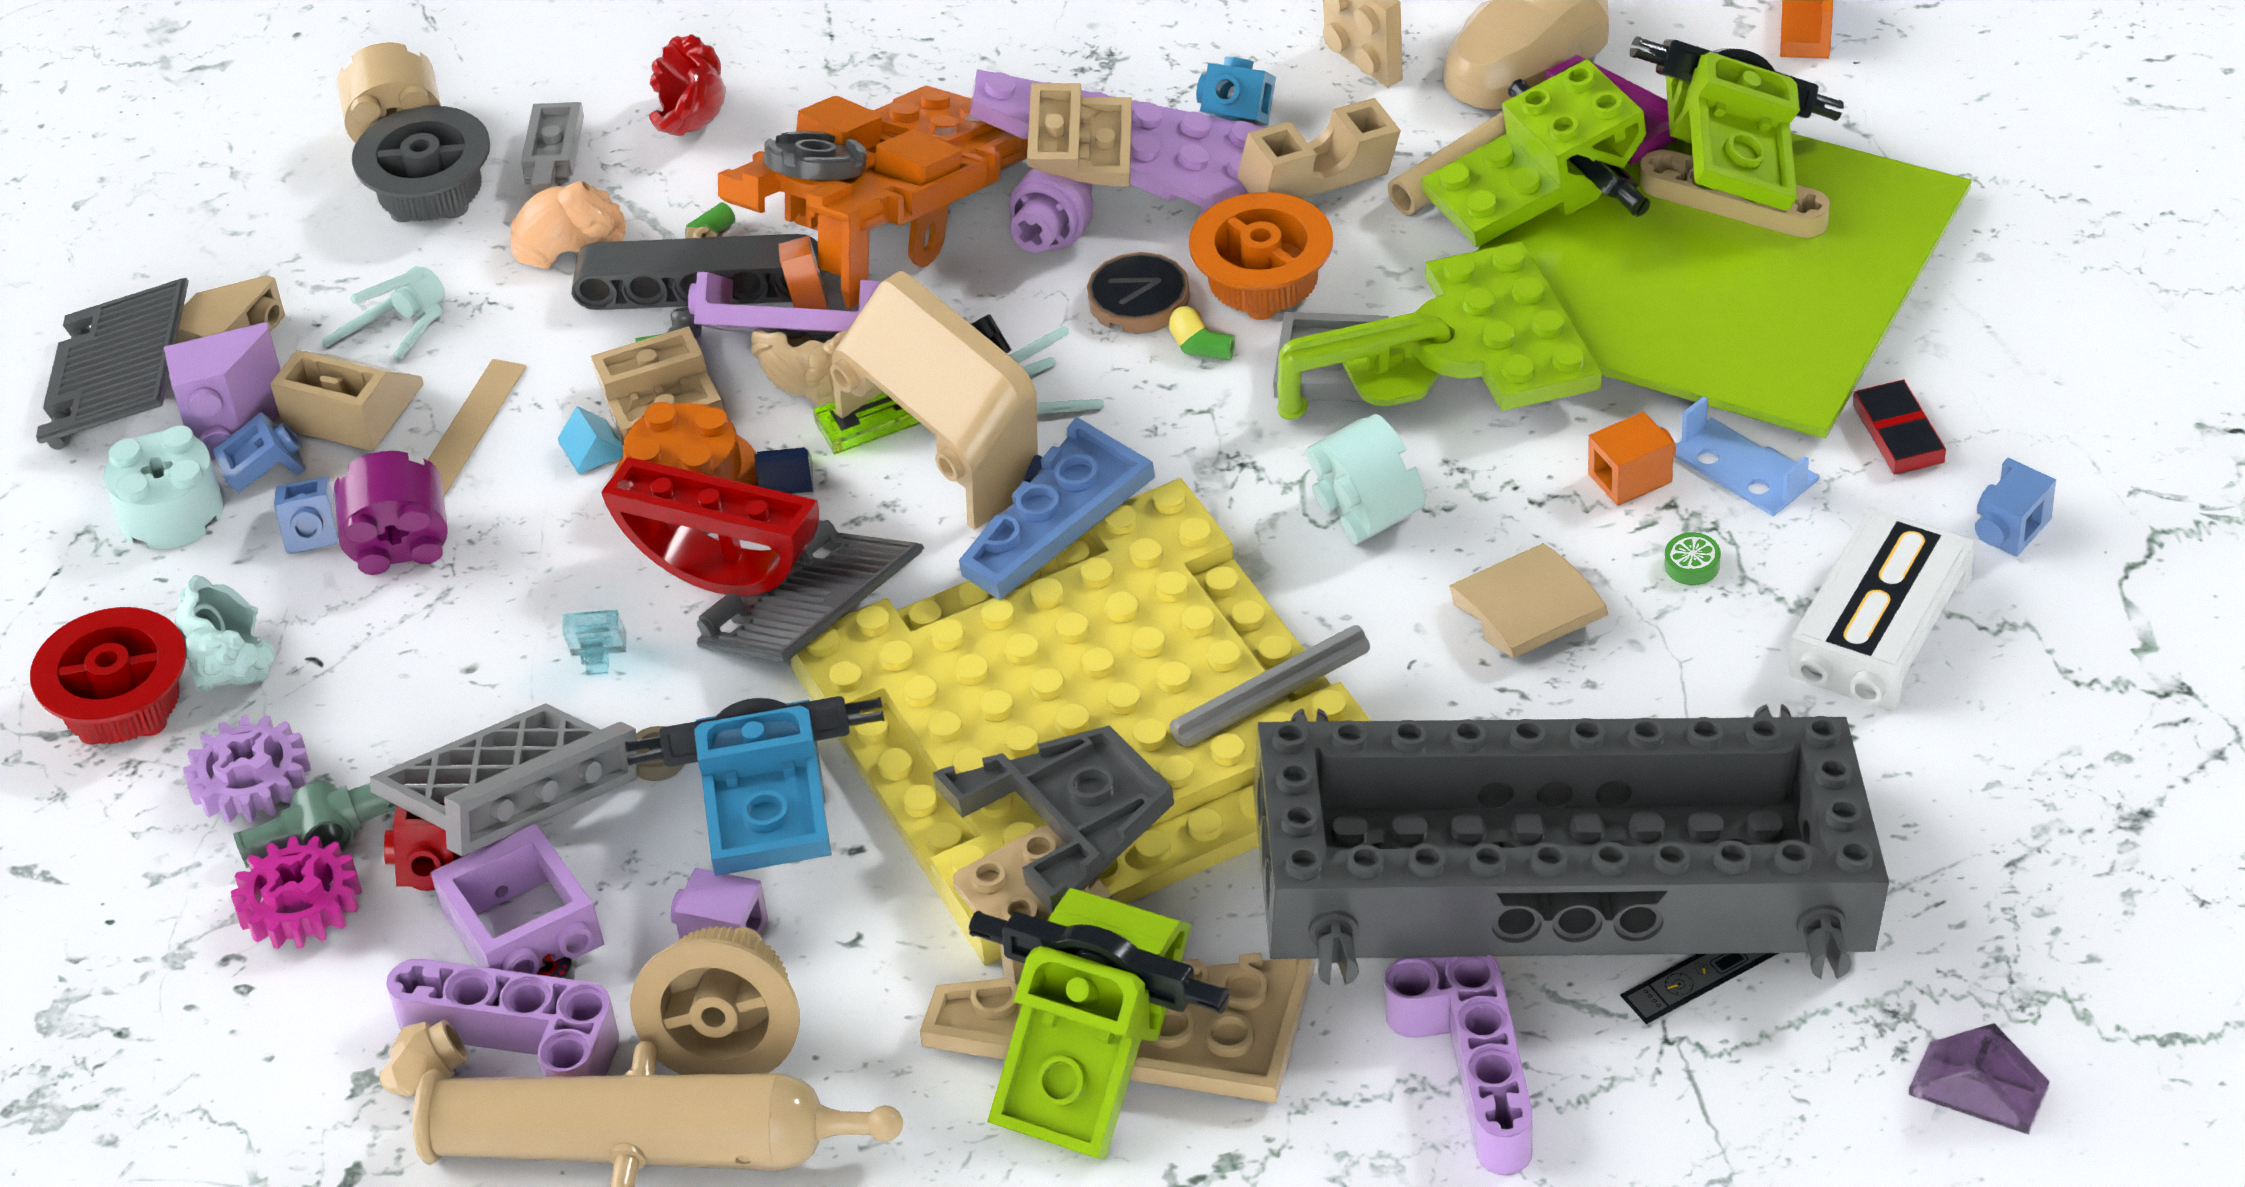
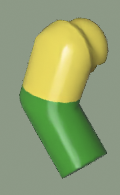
M1181 306L1172 312L1169 319V330L1185 354L1223 360L1232 359L1235 348L1234 335L1209 332L1201 319L1202 316L1195 308Z

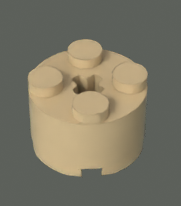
M387 42L367 46L351 56L352 63L344 71L342 67L338 73L337 86L345 129L352 141L356 143L370 126L398 111L421 106H441L434 69L426 55L419 51L420 56L407 51L406 45Z

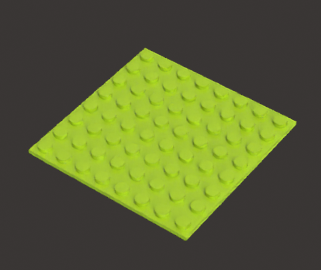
M1791 133L1796 185L1820 191L1828 197L1830 202L1828 228L1823 234L1816 237H1796L1651 196L1641 189L1639 183L1640 160L1631 166L1627 163L1624 170L1639 184L1637 190L1650 201L1648 211L1642 216H1633L1618 199L1607 196L1602 192L1598 200L1568 216H1565L1555 206L1486 242L1478 250L1520 241L1524 242L1600 368L1602 376L1697 402L1704 396L1708 399V406L1826 439L1971 189L1972 180ZM1681 139L1662 148L1693 156L1692 143ZM1703 185L1698 186L1702 189L1713 190Z

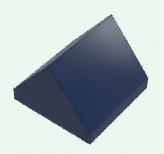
M805 447L760 451L754 454L759 487L789 494L813 492L812 455Z

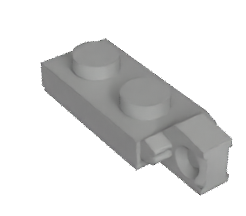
M582 102L533 104L521 165L524 183L531 184L534 195L547 188L558 186V183H569L570 176H573L584 119Z

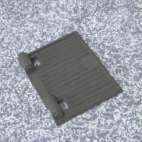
M187 277L65 315L63 327L69 333L71 339L58 342L43 404V409L51 418V422L38 426L36 438L39 444L47 442L52 449L61 450L68 444L71 434L163 406L169 378L164 347L176 344L189 283Z
M820 520L813 540L779 586L763 594L750 596L744 602L736 593L726 594L699 616L697 626L702 635L697 638L698 641L696 643L701 648L787 662L922 553L924 546L915 542L839 533L829 520ZM822 546L826 550H833L824 559L813 556V553ZM730 619L733 623L741 624L731 633L720 630V627Z

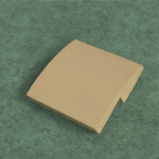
M1031 83L1027 166L1050 175L1073 179L1077 182L1130 187L1132 97H1082L1081 83Z
M689 326L590 356L602 393L622 441L625 439V435H627L630 427L634 426V423L642 418L647 407L657 402H668L674 405L691 402L723 410L722 400L706 370L704 355Z
M1544 543L1449 585L1453 604L1481 621L1485 641L1512 658H1516L1608 615L1606 604L1589 582L1565 558Z

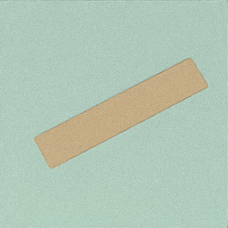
M492 359L428 458V461L432 462L441 474L444 495L452 486L526 369V365Z

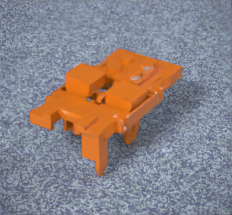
M927 85L894 98L893 102L875 110L865 108L840 96H832L799 110L796 131L829 133V135L835 136V144L846 146V139L849 138L862 144L866 149L867 155L866 168L861 175L844 180L829 181L790 177L774 172L764 165V152L759 151L752 155V162L733 170L726 169L718 173V197L727 203L758 213H764L765 197L779 191L784 192L785 220L789 222L795 221L798 225L818 231L817 268L841 276L843 299L846 308L851 309L859 305L860 280H868L870 230L887 222L901 226L911 221L908 257L912 263L920 267L928 266L935 260L943 246L949 203L997 182L1000 178L1001 170L1027 159L1028 138H1020L971 117L972 98ZM930 225L929 240L927 245L924 247L925 233L927 227Z

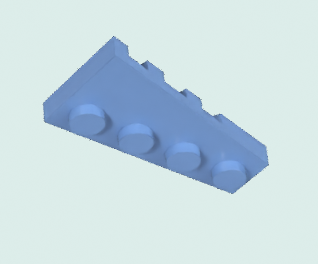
M1075 417L1066 428L1068 437L1060 447L1052 446L1041 459L1042 469L1030 483L1023 481L1012 494L1014 503L1005 514H996L959 559L962 577L1001 600L1155 478L1153 461L1080 418Z

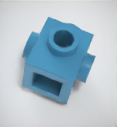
M1226 56L1223 65L1208 63L1206 74H1201L1196 90L1197 103H1201L1200 112L1233 121L1268 125L1276 76L1263 70L1253 69L1254 61Z

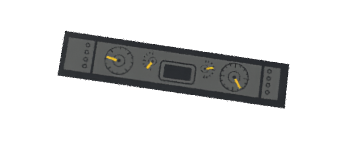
M1780 953L1696 954L1620 994V997L1647 1025Z

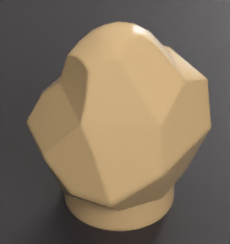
M445 1019L433 1026L426 1022L405 1026L391 1048V1061L380 1072V1083L389 1093L408 1097L415 1096L421 1076L430 1069H438L444 1078H452L454 1076L456 1068L469 1059L465 1045L454 1027Z

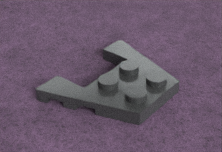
M1110 725L1037 744L1039 753L1009 760L1001 753L982 758L983 767L955 774L954 766H950L933 773L936 790L962 818L1012 792H1017L1066 843V845L1022 867L1025 885L1052 913L1069 888L1083 890L1174 805L1172 786Z

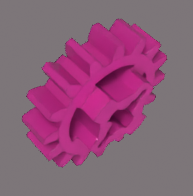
M292 836L287 842V848L280 850L271 842L266 845L268 856L262 859L250 855L247 858L250 872H236L234 877L238 888L231 890V898L242 930L250 929L252 938L257 943L269 936L275 949H279L286 939H293L297 949L303 948L306 937L314 935L319 941L323 942L327 940L325 931L327 927L331 925L335 928L343 929L346 926L343 912H357L359 908L355 896L362 893V888L352 856L350 854L342 855L340 845L336 842L323 849L319 836H313L307 845H299L296 836Z

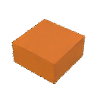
M805 236L778 244L780 263L794 308L829 310L826 290L820 270L817 268V260L810 237Z

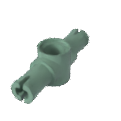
M317 781L299 788L291 798L290 807L281 810V817L256 827L233 833L246 868H249L247 858L250 855L263 859L268 856L267 844L272 842L279 850L287 848V842L292 836H296L299 845H307L313 836H319L323 849L336 842L340 845L341 852H343L352 843L354 838L353 832L363 828L362 822L390 811H395L396 805L371 793L370 783L348 790L347 786L338 789L329 782Z

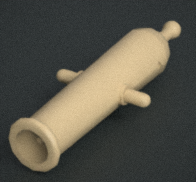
M641 1041L634 1049L631 1070L624 1073L623 1076L444 1078L438 1069H430L421 1076L415 1092L413 1138L418 1156L427 1165L435 1163L442 1156L611 1163L614 1167L610 1187H635L637 1170L645 1165L769 1171L789 1169L811 1158L819 1142L832 1136L870 1135L875 1140L881 1142L893 1141L900 1135L903 1129V1118L898 1110L887 1105L876 1107L871 1112L839 1111L820 1104L814 1088L808 1083L781 1073L655 1075L658 1049L650 1041Z

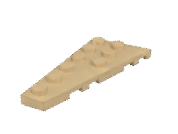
M1261 953L1239 955V963L1205 966L1199 959L1182 960V963L1193 967L1194 979L1229 988L1230 992L1228 994H1230L1228 1005L1222 1014L1190 1003L1183 1012L1167 1008L1158 1042L1141 1040L1130 1080L1277 1103L1316 966V959L1262 960ZM1009 978L936 985L919 1031L922 1047L1005 1060L1022 1005L1013 1002L1018 985H1015Z

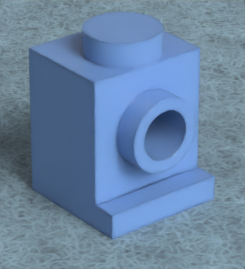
M2008 457L2002 463L2000 481L1996 485H1988L1978 501L1977 514L1981 515L1975 523L1978 539L2018 557L2052 519L2056 479Z

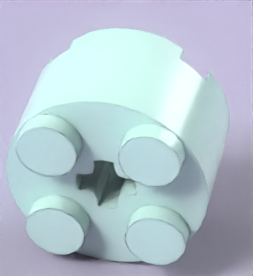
M1377 414L1361 418L1305 449L1306 457L1319 479L1318 482L1312 485L1313 493L1319 505L1326 513L1336 510L1341 516L1340 521L1345 534L1355 545L1413 515L1416 511L1423 508L1426 502L1423 483L1416 466L1406 470L1405 464L1399 455L1406 451L1407 448L1392 426Z
M176 425L169 427L165 431L148 433L135 439L126 438L118 440L109 448L108 454L110 459L104 469V483L120 531L127 540L134 543L133 538L145 541L148 549H175L191 544L207 533L205 526L215 515L218 522L224 509L223 497L208 449L201 440L193 436L190 428Z

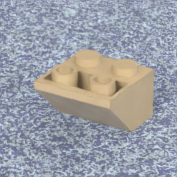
M296 350L270 385L281 423L287 424L294 432L374 452L424 383L422 376L335 355Z

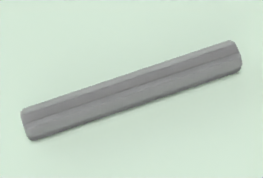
M1353 625L1172 720L1169 724L1171 734L1178 745L1192 746L1368 653L1370 650L1369 640L1360 626Z

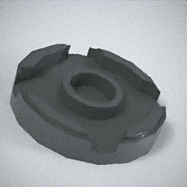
M785 132L776 136V141L771 138L765 141L764 165L774 172L790 177L807 180H844L857 177L865 171L867 153L865 147L854 139H846V146L835 144V136L825 132Z

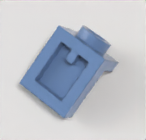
M262 412L213 449L226 483L238 493L255 480L264 476L278 462H281L296 475H299L306 469L298 451L302 448V443L296 433L285 423L277 426Z
M329 476L276 487L274 507L285 551L288 554L337 544L338 533L332 512L333 493Z

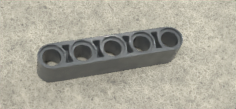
M777 234L590 243L580 248L577 253L571 294L580 306L591 310L688 306L689 289L692 283L697 282V273L709 272L733 280L732 304L792 302L780 263L778 244L807 235ZM810 237L816 260H818V242Z

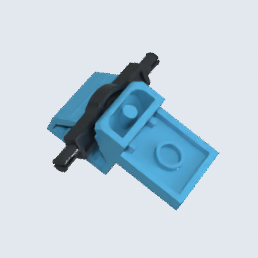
M841 696L814 701L803 700L786 704L769 698L742 700L726 707L717 716L696 719L695 722L662 727L659 730L660 737L631 742L626 741V752L649 749V752L626 756L628 765L632 766L664 759L667 767L699 763L711 861L715 876L831 856L824 805L826 804L817 741L847 736L850 734L849 726L885 721L883 711L860 714V711L882 707L881 697L845 704V699Z

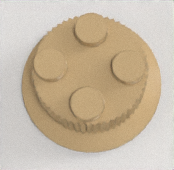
M717 925L714 928L710 926L707 929L702 927L701 930L696 929L694 933L689 932L688 935H683L682 939H678L677 943L661 950L649 959L635 980L630 999L631 1018L638 1037L641 1041L654 1043L658 1049L657 1060L680 1075L767 1074L773 1071L787 1058L796 1042L800 1025V1010L795 992L787 978L788 973L785 972L786 967L782 966L783 961L779 960L780 956L775 955L776 951L771 950V945H766V942L762 941L761 936L753 929L747 927L733 929L732 927L726 928L725 926L720 928Z

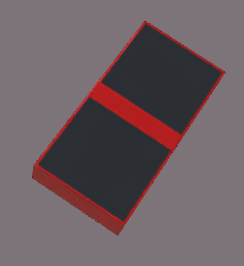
M1904 379L1854 391L1853 406L1893 475L1945 463L1946 448Z

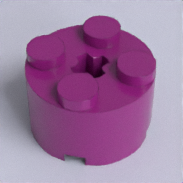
M381 451L355 459L348 465V473L341 481L339 476L334 483V496L339 544L342 551L350 559L357 562L358 569L361 572L377 575L386 572L391 564L415 561L419 564H431L442 557V546L447 539L448 528L442 477L432 462L423 458L424 465L410 461L406 452Z

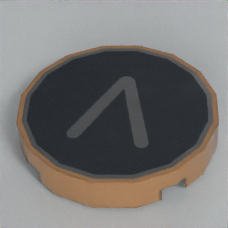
M1137 252L1119 255L1100 265L1091 274L1087 284L1091 314L1100 324L1111 328L1110 323L1122 326L1123 332L1127 333L1153 332L1168 326L1172 312L1181 306H1188L1190 300L1186 272L1176 261L1161 254Z

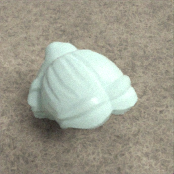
M192 576L186 588H183L179 594L180 602L176 611L175 625L184 638L187 659L189 660L190 671L196 688L202 691H209L215 688V686L229 684L245 685L265 681L270 673V664L275 659L274 645L271 642L254 636L258 608L250 605L238 592L225 584L212 585L203 576Z

